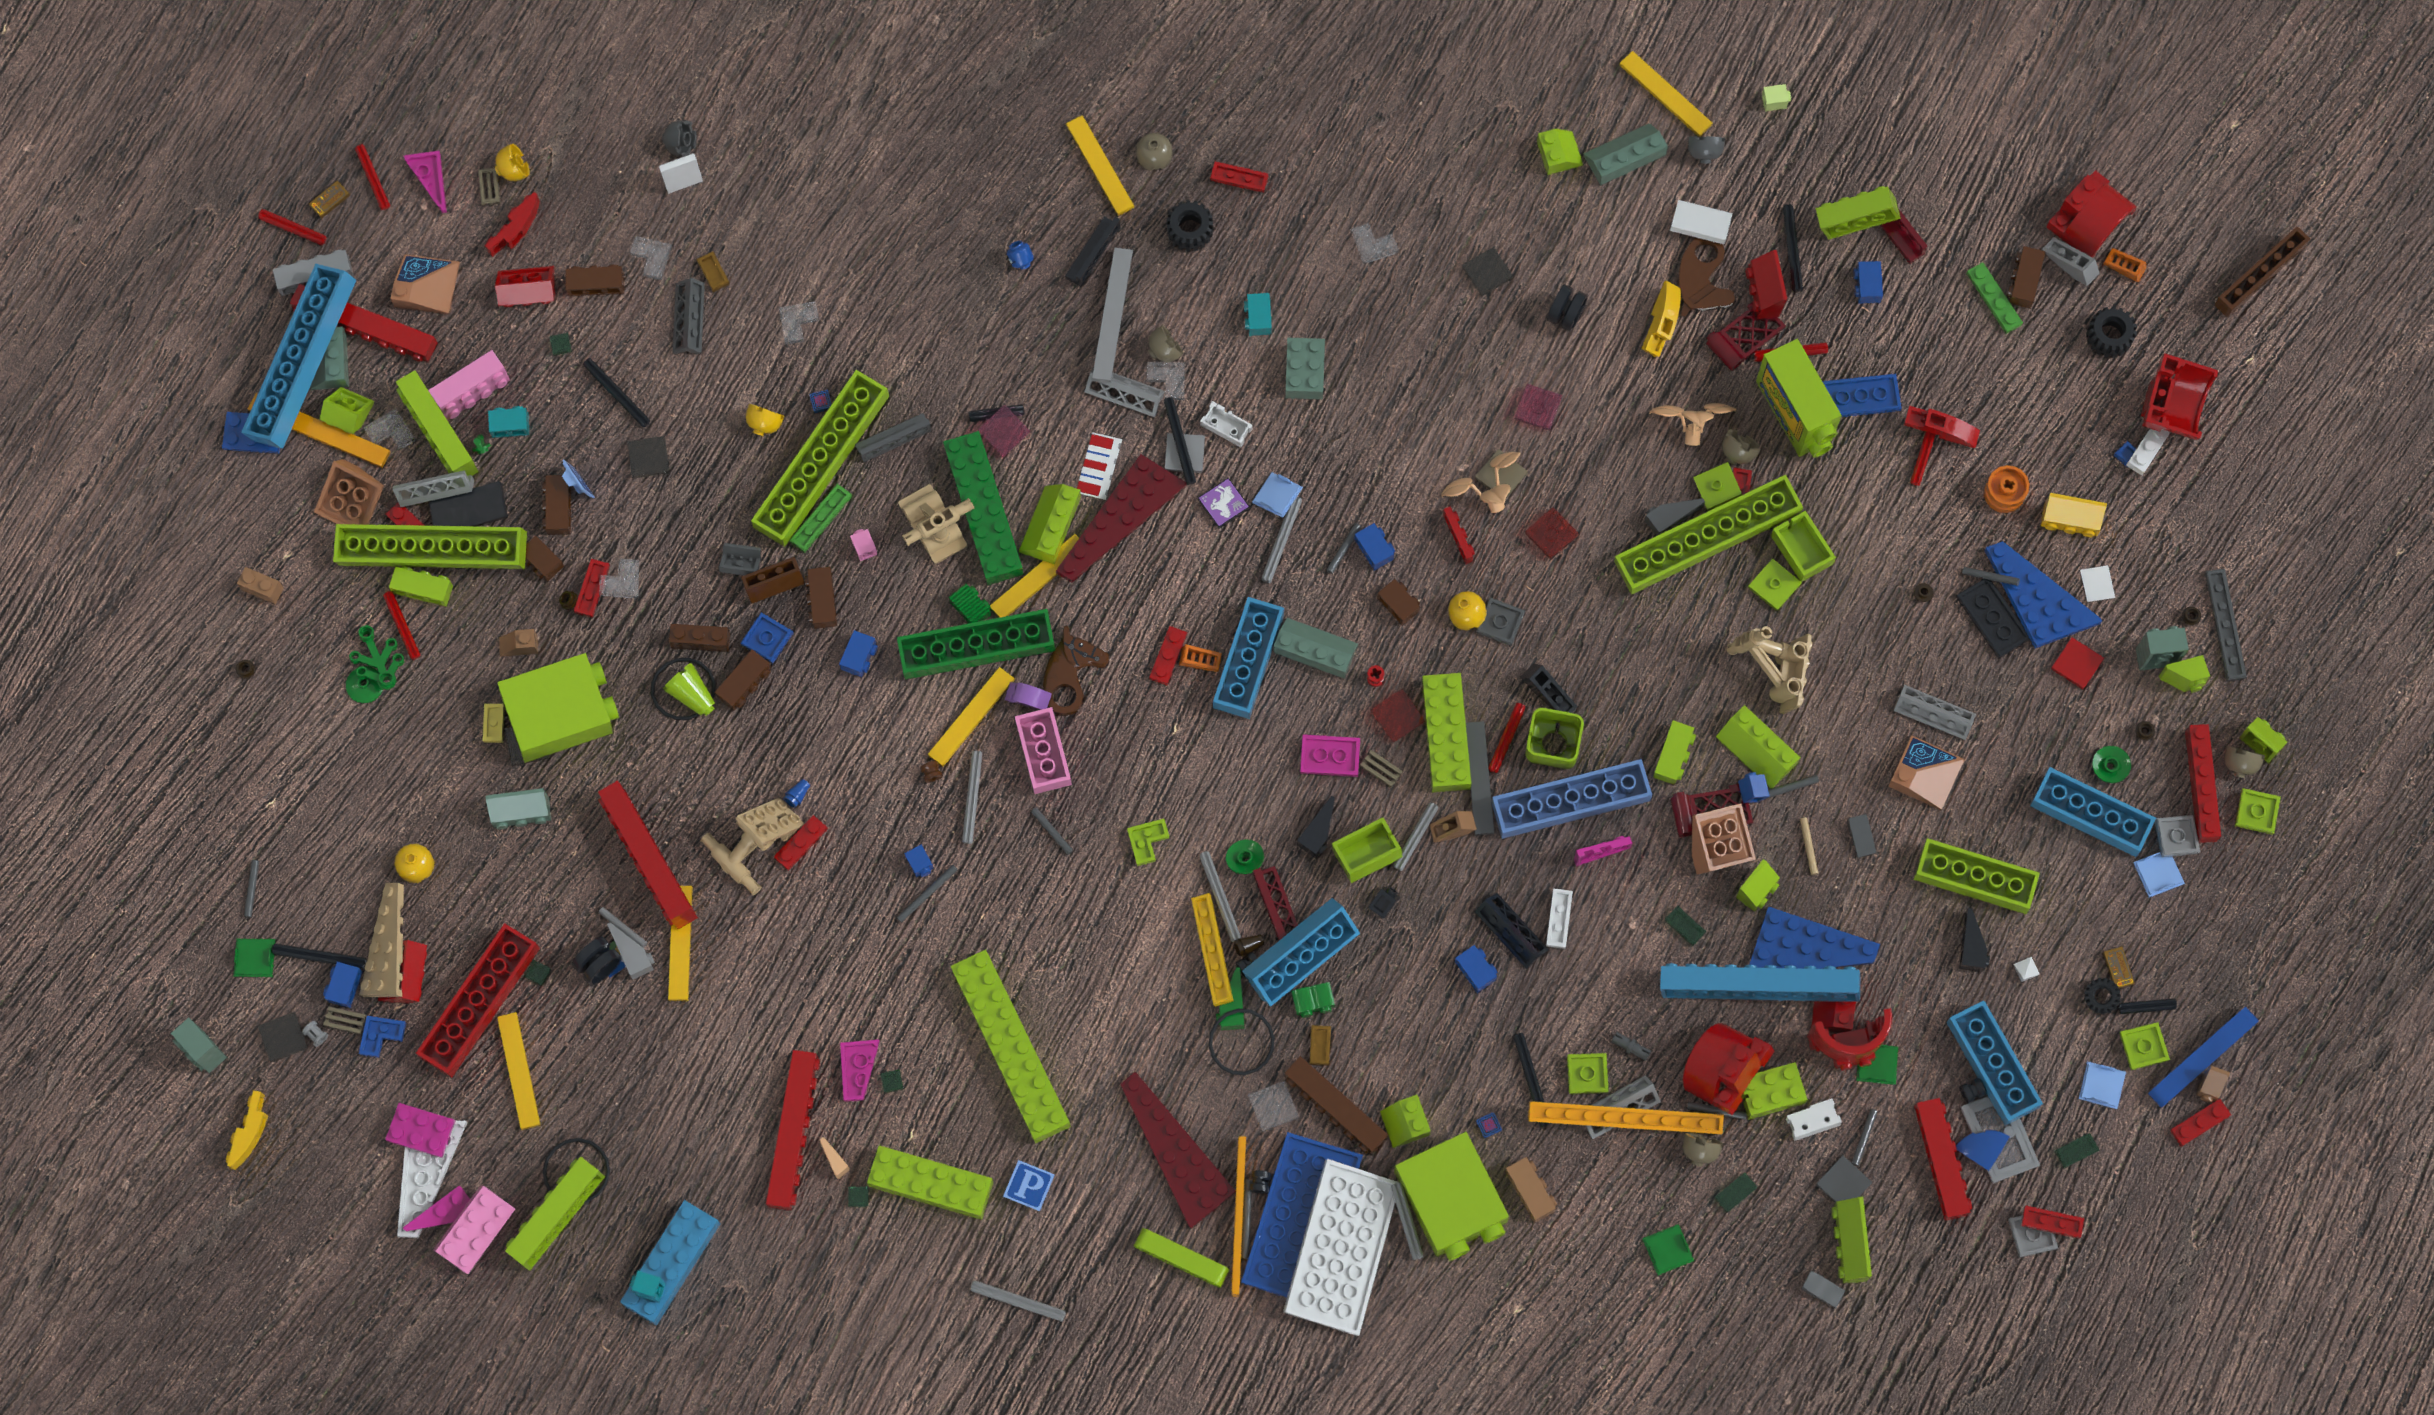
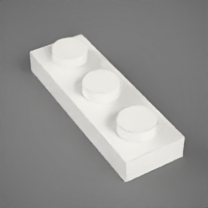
M2149 429L2126 466L2143 475L2170 432L2165 430L2159 432Z
M1553 888L1546 947L1566 949L1573 891Z

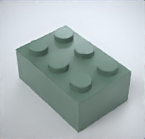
M1287 338L1285 398L1323 400L1325 339Z
M2172 626L2168 627L2167 630H2159V628L2148 630L2136 647L2139 671L2164 668L2168 664L2181 661L2189 650L2185 628Z
M187 1018L171 1032L175 1038L172 1040L174 1044L201 1071L205 1069L210 1073L227 1058L208 1035L190 1018Z

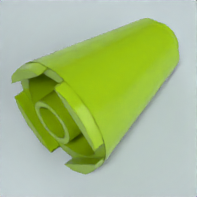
M689 663L684 667L685 670L678 672L663 689L700 716L703 714L708 716L715 709L713 707L715 702L694 665Z

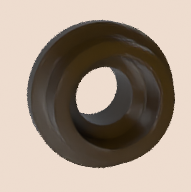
M1921 583L1916 586L1914 596L1920 602H1928L1933 597V589L1930 585ZM1921 590H1926L1927 594L1923 595Z
M573 591L563 592L559 598L561 606L566 610L573 608L577 603V594Z
M2187 607L2182 612V620L2187 625H2196L2201 620V612L2196 607ZM2188 614H2192L2194 619H2190Z
M242 660L236 665V673L243 679L250 678L255 673V665L250 660ZM245 667H249L247 672H243Z
M2142 721L2136 726L2135 733L2141 740H2150L2155 734V728L2150 722ZM2142 729H2147L2148 734L2142 733Z

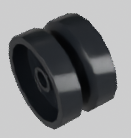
M1563 284L1551 306L1547 321L1556 325L1563 317L1562 328L1571 332L1584 311L1588 295L1578 291L1572 298L1574 289Z
M599 937L587 944L575 956L571 966L578 973H584L583 979L588 985L593 986L603 981L617 968L622 960V956L615 949L610 950V943L604 937Z

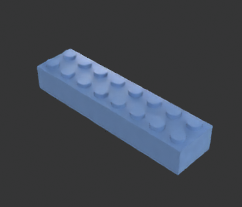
M1642 759L1494 796L1492 797V807L1501 839L1649 802L1652 798V792Z

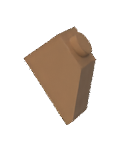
M535 629L515 630L499 637L500 657L538 654V635Z
M1456 811L1429 824L1434 843L1462 837L1477 830L1472 811Z
M2210 1066L2203 1073L2196 1095L2200 1096L2201 1100L2212 1103V1101H2217L2230 1072Z

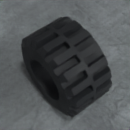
M1186 200L1185 204L1179 202L1178 207L1174 205L1172 211H1169L1166 221L1167 234L1174 246L1178 245V249L1183 250L1185 248L1186 252H1190V249L1198 251V247L1202 249L1205 247V243L1208 244L1210 242V237L1212 238L1213 217L1210 214V210L1208 208L1205 209L1204 204L1198 205V201L1190 203V200ZM1186 220H1194L1201 225L1194 232H1185L1179 227Z
M2111 306L2110 309L2105 307L2102 311H2097L2096 315L2092 317L2086 332V337H2088L2087 343L2092 344L2090 347L2092 351L2097 350L2096 354L2099 356L2104 354L2105 358H2108L2109 355H2111V358H2116L2117 354L2120 357L2124 352H2127L2137 335V324H2133L2135 321L2134 317L2130 318L2128 311L2126 313L2123 312V308L2117 310L2116 306ZM2113 326L2117 328L2121 333V338L2111 339L2103 333L2102 327Z

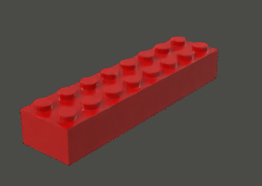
M617 780L598 791L601 797L598 799L599 803L608 814V819L617 830L616 833L626 846L628 854L634 860V864L643 876L648 889L654 894L652 896L661 910H663L661 912L671 926L675 925L679 930L696 920L698 916L620 782Z
M504 923L417 1050V1056L453 1078L540 950L538 944Z

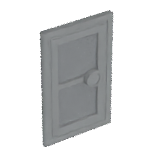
M1988 1096L1960 1107L1971 1133L1977 1134L1985 1132V1130H1996L2010 1136L1990 1171L1987 1170L1993 1184L2040 1166L2020 1118L2005 1126Z

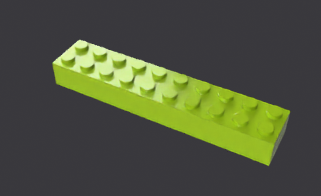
M858 370L853 373L751 520L754 529L784 547L787 545L853 450L855 444H857L889 398L888 388Z
M1784 475L1616 555L1614 563L1632 595L1802 513L1803 506L1787 476Z
M336 524L333 562L340 566L525 569L527 531L521 527Z
M986 949L952 965L951 970L1035 1144L1070 1128L1071 1125Z

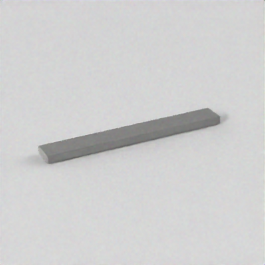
M1114 248L1092 381L1111 384L1133 250Z

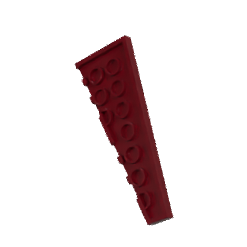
M1140 454L1057 568L1056 573L1073 583L1097 560L1099 561L1110 549L1116 547L1123 538L1128 537L1147 518L1159 511L1178 492L1185 489L1187 486L1186 482Z
M1134 1072L1120 1085L1189 1228L1192 1229L1235 1194L1236 1191L1141 1077Z

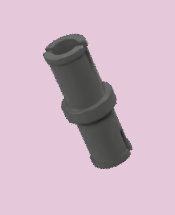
M1618 1031L1611 1043L1625 1049L1626 1053H1632L1645 1062L1652 1051L1636 1043L1637 1040H1631Z

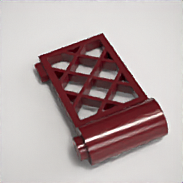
M1753 302L1747 305V311L1717 333L1713 331L1706 338V345L1731 371L1738 368L1744 360L1786 327L1778 317L1757 319L1753 311ZM1743 319L1752 320L1751 327H1741V321ZM1754 320L1765 321L1764 329L1754 328ZM1768 321L1775 322L1779 327L1776 330L1767 329ZM1729 330H1738V338H1731L1727 332ZM1741 331L1751 332V340L1741 339ZM1754 332L1764 333V339L1762 341L1754 340ZM1740 343L1751 344L1750 350L1745 353L1740 348Z
M1739 784L1729 785V789L1688 795L1684 792L1673 794L1670 801L1678 836L1687 837L1692 835L1693 815H1697V812L1700 814L1705 813L1704 811L1709 804L1716 809L1724 808L1727 802L1733 805L1738 804L1730 797L1733 793L1740 792ZM1715 796H1721L1726 800L1722 807L1712 802ZM1694 799H1702L1707 802V805L1701 810L1695 805ZM1744 803L1742 808L1747 816L1746 823L1747 825H1752L1753 818L1749 803Z

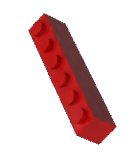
M2209 724L2189 725L2185 730L2198 842H2217L2221 837Z
M1940 1098L1918 1102L1914 1109L1944 1221L1968 1216L1971 1213L1972 1204L1970 1198L1966 1197L1967 1185L1965 1179H1961L1960 1171H1962L1960 1160H1956V1144L1950 1138L1949 1133L1952 1131L1949 1121L1946 1122L1945 1104L1941 1103Z

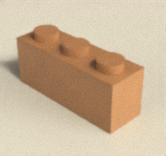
M1525 1157L1507 1167L1505 1173L1533 1222L1536 1223L1554 1213L1557 1203L1554 1197L1546 1192L1547 1185L1543 1178H1538L1535 1173L1537 1168L1532 1160L1529 1161Z

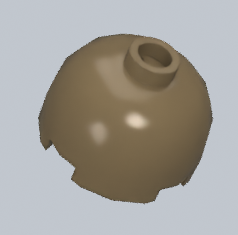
M1149 133L1139 140L1136 147V156L1138 163L1143 168L1150 171L1152 169H1164L1172 160L1173 148L1166 136L1160 133Z
M1164 325L1156 328L1149 337L1151 349L1148 352L1154 360L1158 358L1161 362L1169 363L1179 359L1184 353L1179 343L1175 342L1170 335L1172 333Z
M1729 429L1722 442V450L1727 457L1726 460L1733 465L1737 463L1748 464L1753 461L1761 450L1758 449L1760 445L1750 436L1746 435V437L1737 434L1738 430Z
M2227 746L2224 760L2227 768L2234 772V776L2245 778V775H2253L2260 770L2265 755Z
M1687 1132L1683 1139V1152L1687 1158L1692 1160V1164L1703 1166V1163L1710 1164L1719 1157L1723 1142L1715 1138L1711 1140L1703 1137V1134Z

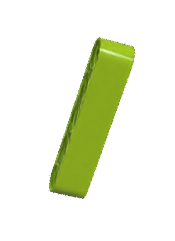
M1145 1228L1141 1229L1133 1245L1138 1250L1219 1288L1222 1287L1229 1272L1227 1267Z

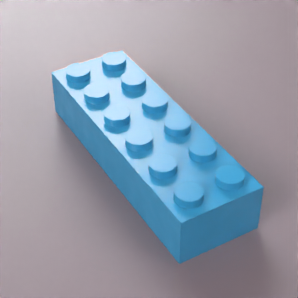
M1250 597L1247 598L1213 700L1214 709L1250 719L1283 620L1284 607Z
M2051 767L2045 773L2030 807L2134 857H2137L2141 852L2156 820L2155 817Z
M1331 898L1242 972L1260 999L1271 1007L1358 936L1360 932L1344 907Z
M1984 1000L1949 1018L1947 1021L1948 1027L1977 1078L1982 1082L1986 1094L2005 1126L2042 1106L2043 1102Z
M684 1200L640 1269L641 1272L660 1277L666 1283L660 1302L636 1296L630 1286L620 1303L657 1326L717 1231L720 1222Z

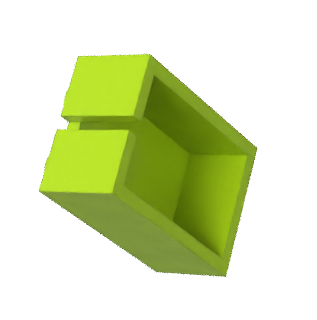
M1806 511L1791 518L1790 523L1786 521L1775 527L1772 531V539L1801 582L1834 564L1836 556Z
M1383 817L1332 843L1333 853L1351 883L1403 857L1401 847L1394 835H1392Z
M1796 1062L1756 1073L1741 1096L1742 1099H1745L1743 1104L1748 1120L1800 1106L1808 1100Z

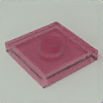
M1526 384L1515 420L1550 431L1562 395Z
M1005 404L977 430L1003 458L1031 432Z

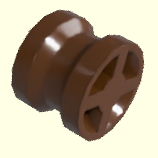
M931 761L920 767L921 772L925 775L924 781L926 783L937 781L943 777L942 772L938 769V761Z

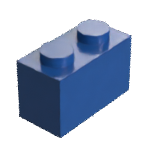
M1881 261L1858 262L1857 267L1853 270V278L1857 280L1854 295L1858 297V304L1881 303L1883 298Z
M1375 523L1357 532L1354 539L1374 571L1394 560L1395 552L1390 542L1387 543L1384 539L1385 534L1381 527L1377 528Z
M854 630L840 660V669L862 678L863 674L869 670L871 655L874 656L878 648L875 638Z
M1473 945L1457 956L1455 963L1474 990L1479 993L1497 980L1496 974L1498 972L1492 963L1488 964L1485 960L1486 955L1481 948L1477 949Z
M337 962L336 966H333L331 969V980L324 989V999L328 1003L350 1009L363 973L361 969Z

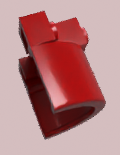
M2095 170L2091 175L2087 174L2067 196L2060 210L2051 218L2046 228L2071 247L2094 258L2113 230L2127 215H2132L2137 207L2110 186V181Z
M2164 353L2160 358L2156 375L2148 386L2141 412V417H2144L2142 426L2159 432L2165 430L2193 440L2200 439L2202 432L2198 431L2201 412L2209 390L2217 378L2218 370Z
M1891 1008L1884 1009V1015L1875 1018L1874 1022L1866 1021L1864 1029L1833 1034L1831 1036L1829 1035L1828 1028H1824L1822 1021L1814 1023L1807 1034L1810 1050L1822 1051L1833 1059L1835 1069L1841 1068V1071L1852 1069V1066L1859 1064L1860 1067L1872 1065L1871 1062L1876 1058L1875 1052L1890 1032L1892 1024Z
M1717 1023L1707 1029L1694 1045L1684 1068V1089L1726 1113L1733 1115L1743 1100L1742 1094L1761 1066L1765 1067L1774 1053V1049L1770 1044L1757 1037L1753 1039L1724 1023ZM1721 1081L1727 1086L1723 1091H1719Z

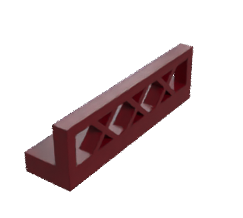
M1899 210L1901 219L1879 226L1907 262L1911 264L1925 255L1928 246Z
M1273 866L1262 871L1261 868L1253 870V876L1279 941L1286 936V925L1295 928L1298 924L1276 867ZM1273 872L1275 877L1273 884L1266 883L1263 875ZM1273 889L1282 895L1279 903L1273 901L1271 897ZM1280 907L1288 910L1289 915L1286 921L1278 915Z

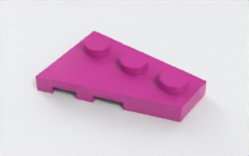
M1620 836L1613 841L1602 842L1576 850L1574 857L1576 867L1630 849L1632 846L1630 836L1625 838Z
M880 1040L840 1043L844 1102L864 1100Z

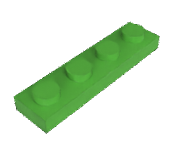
M1982 262L1968 270L1967 276L2004 332L2007 334L2022 326V320L1985 264Z

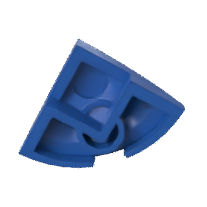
M1985 1130V1132L1977 1134L1973 1132L1957 1143L1956 1149L1990 1171L2010 1136L1996 1130Z

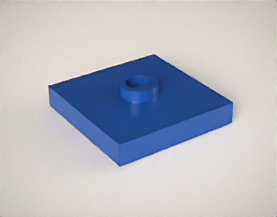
M761 612L740 644L750 651L753 649L765 660L773 664L793 635V631Z

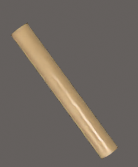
M1801 818L1800 824L1811 875H1817L1819 873L1808 819Z

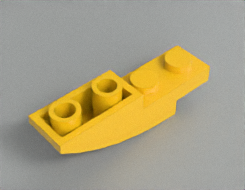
M1664 281L1651 313L1654 318L1641 348L1654 357H1660L1666 340H1671L1680 309L1681 290L1668 281Z
M253 1091L252 1096H249L247 1102L249 1107L248 1114L243 1119V1126L245 1127L244 1129L236 1127V1131L231 1135L230 1143L232 1147L231 1152L227 1153L226 1163H228L227 1166L232 1170H236L248 1158L256 1147L265 1128L268 1115L261 1112L265 1098L262 1092Z

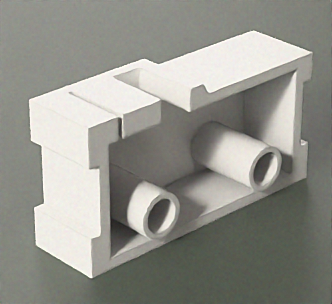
M1213 401L1209 406L1208 413L1200 421V426L1239 447H1242L1244 444V439L1248 432L1252 431V424L1232 414V411L1225 412L1223 406L1217 405Z
M1833 1099L1811 1105L1808 1109L1787 1115L1786 1122L1791 1126L1794 1141L1841 1125L1842 1121L1840 1116L1836 1114Z

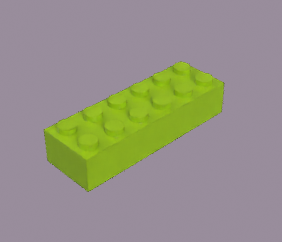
M414 370L397 380L396 384L399 388L396 391L417 422L420 430L436 452L441 463L445 466L448 474L464 470L467 476H473L478 473L472 458L417 372Z
M1461 673L1422 676V691L1432 793L1470 790L1471 774Z
M1927 838L1923 844L1913 880L2027 914L2031 907L2040 873Z
M880 1145L878 1146L867 1181L868 1186L980 1220L983 1218L994 1183L990 1177Z
M582 1157L575 1159L571 1163L569 1172L566 1175L563 1174L558 1179L557 1187L546 1194L544 1203L533 1210L532 1218L528 1223L524 1222L518 1231L520 1233L516 1238H511L506 1244L507 1249L505 1252L529 1271L605 1178L599 1170Z

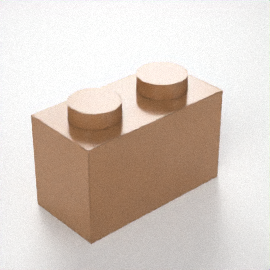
M247 567L244 568L237 582L242 591L275 605L284 589L280 581Z

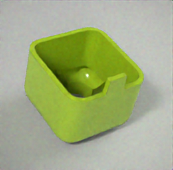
M1547 708L1536 709L1532 715L1525 751L1527 760L1535 764L1556 768H1573L1579 754L1584 727L1583 718L1578 714ZM1556 723H1559L1558 734L1564 737L1566 748L1562 753L1551 756L1543 748L1541 741L1546 735L1555 733Z

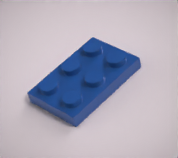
M227 412L222 444L223 450L280 454V448L252 441L241 433L249 413Z

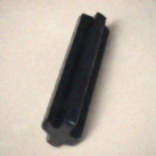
M1019 404L969 411L970 422L1021 416L1024 415V406Z
M2175 998L2126 1002L2118 1005L2120 1014L2175 1010L2177 1008Z

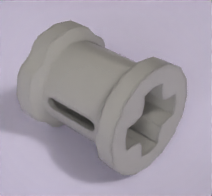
M316 1021L310 1022L302 1031L304 1035H307L314 1042L313 1045L315 1047L321 1045L328 1037V1034L317 1026Z

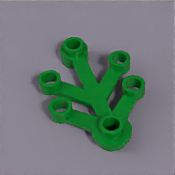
M364 625L358 631L361 641L366 642L372 658L361 655L358 651H352L349 655L350 662L353 664L363 663L377 668L379 674L367 670L364 666H360L356 669V675L359 679L369 678L377 681L381 689H391L396 685L395 673L398 667L404 664V656L400 653L394 654L392 657L393 662L389 669L386 670L385 664L391 652L395 651L398 647L397 640L394 638L387 639L386 646L380 656L373 641V628L369 625Z

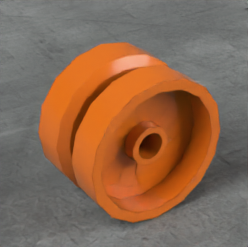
M2006 465L1997 468L1990 475L1984 488L1986 503L1993 510L2000 513L2016 511L2021 507L2029 492L2030 484L2028 477L2021 469L2015 466Z

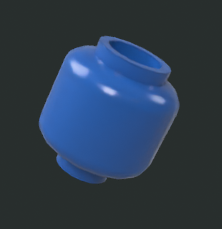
M1020 240L1009 245L1007 256L1011 265L1021 270L1030 267L1034 256L1029 244Z

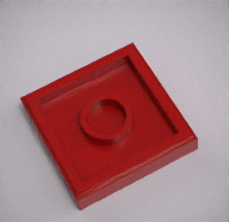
M2072 637L2051 667V670L2084 690L2104 660V657Z

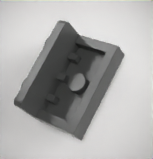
M729 543L723 544V555L719 572L747 575L759 570L761 548Z

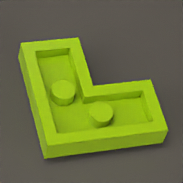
M1165 819L1127 828L1137 866L1155 862L1156 859L1151 843L1169 839Z

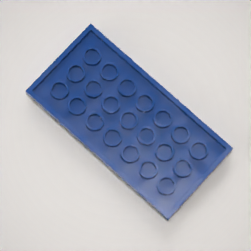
M1287 1132L1241 1284L1283 1297L1288 1296L1325 1160L1329 1159L1359 1169L1363 1157L1362 1154Z

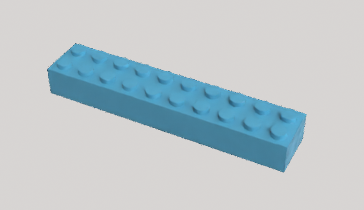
M315 264L241 433L252 441L283 449L356 283V279L346 271Z
M1668 963L1666 966H1661L1660 990L1663 998L1860 1002L1861 979L1860 970H1856L1855 967L1836 969L1833 966H1826L1824 969H1816L1815 966H1805L1804 969H1796V966L1790 965L1784 966V968H1776L1774 965H1766L1764 968H1756L1755 965H1745V968H1741L1732 964L1725 965V967H1717L1715 964L1697 967L1696 964L1677 966V964Z

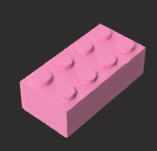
M491 350L428 391L445 418L449 420L456 418L464 409L473 407L480 399L489 397L497 388L500 389L506 386L510 379L504 366L493 350Z
M1052 707L1015 716L1034 794L1072 785Z
M480 1185L433 1251L468 1274L514 1212L515 1208L486 1187Z

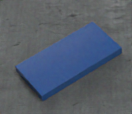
M1896 374L1822 381L1840 411L1841 417L1897 412L1902 409Z

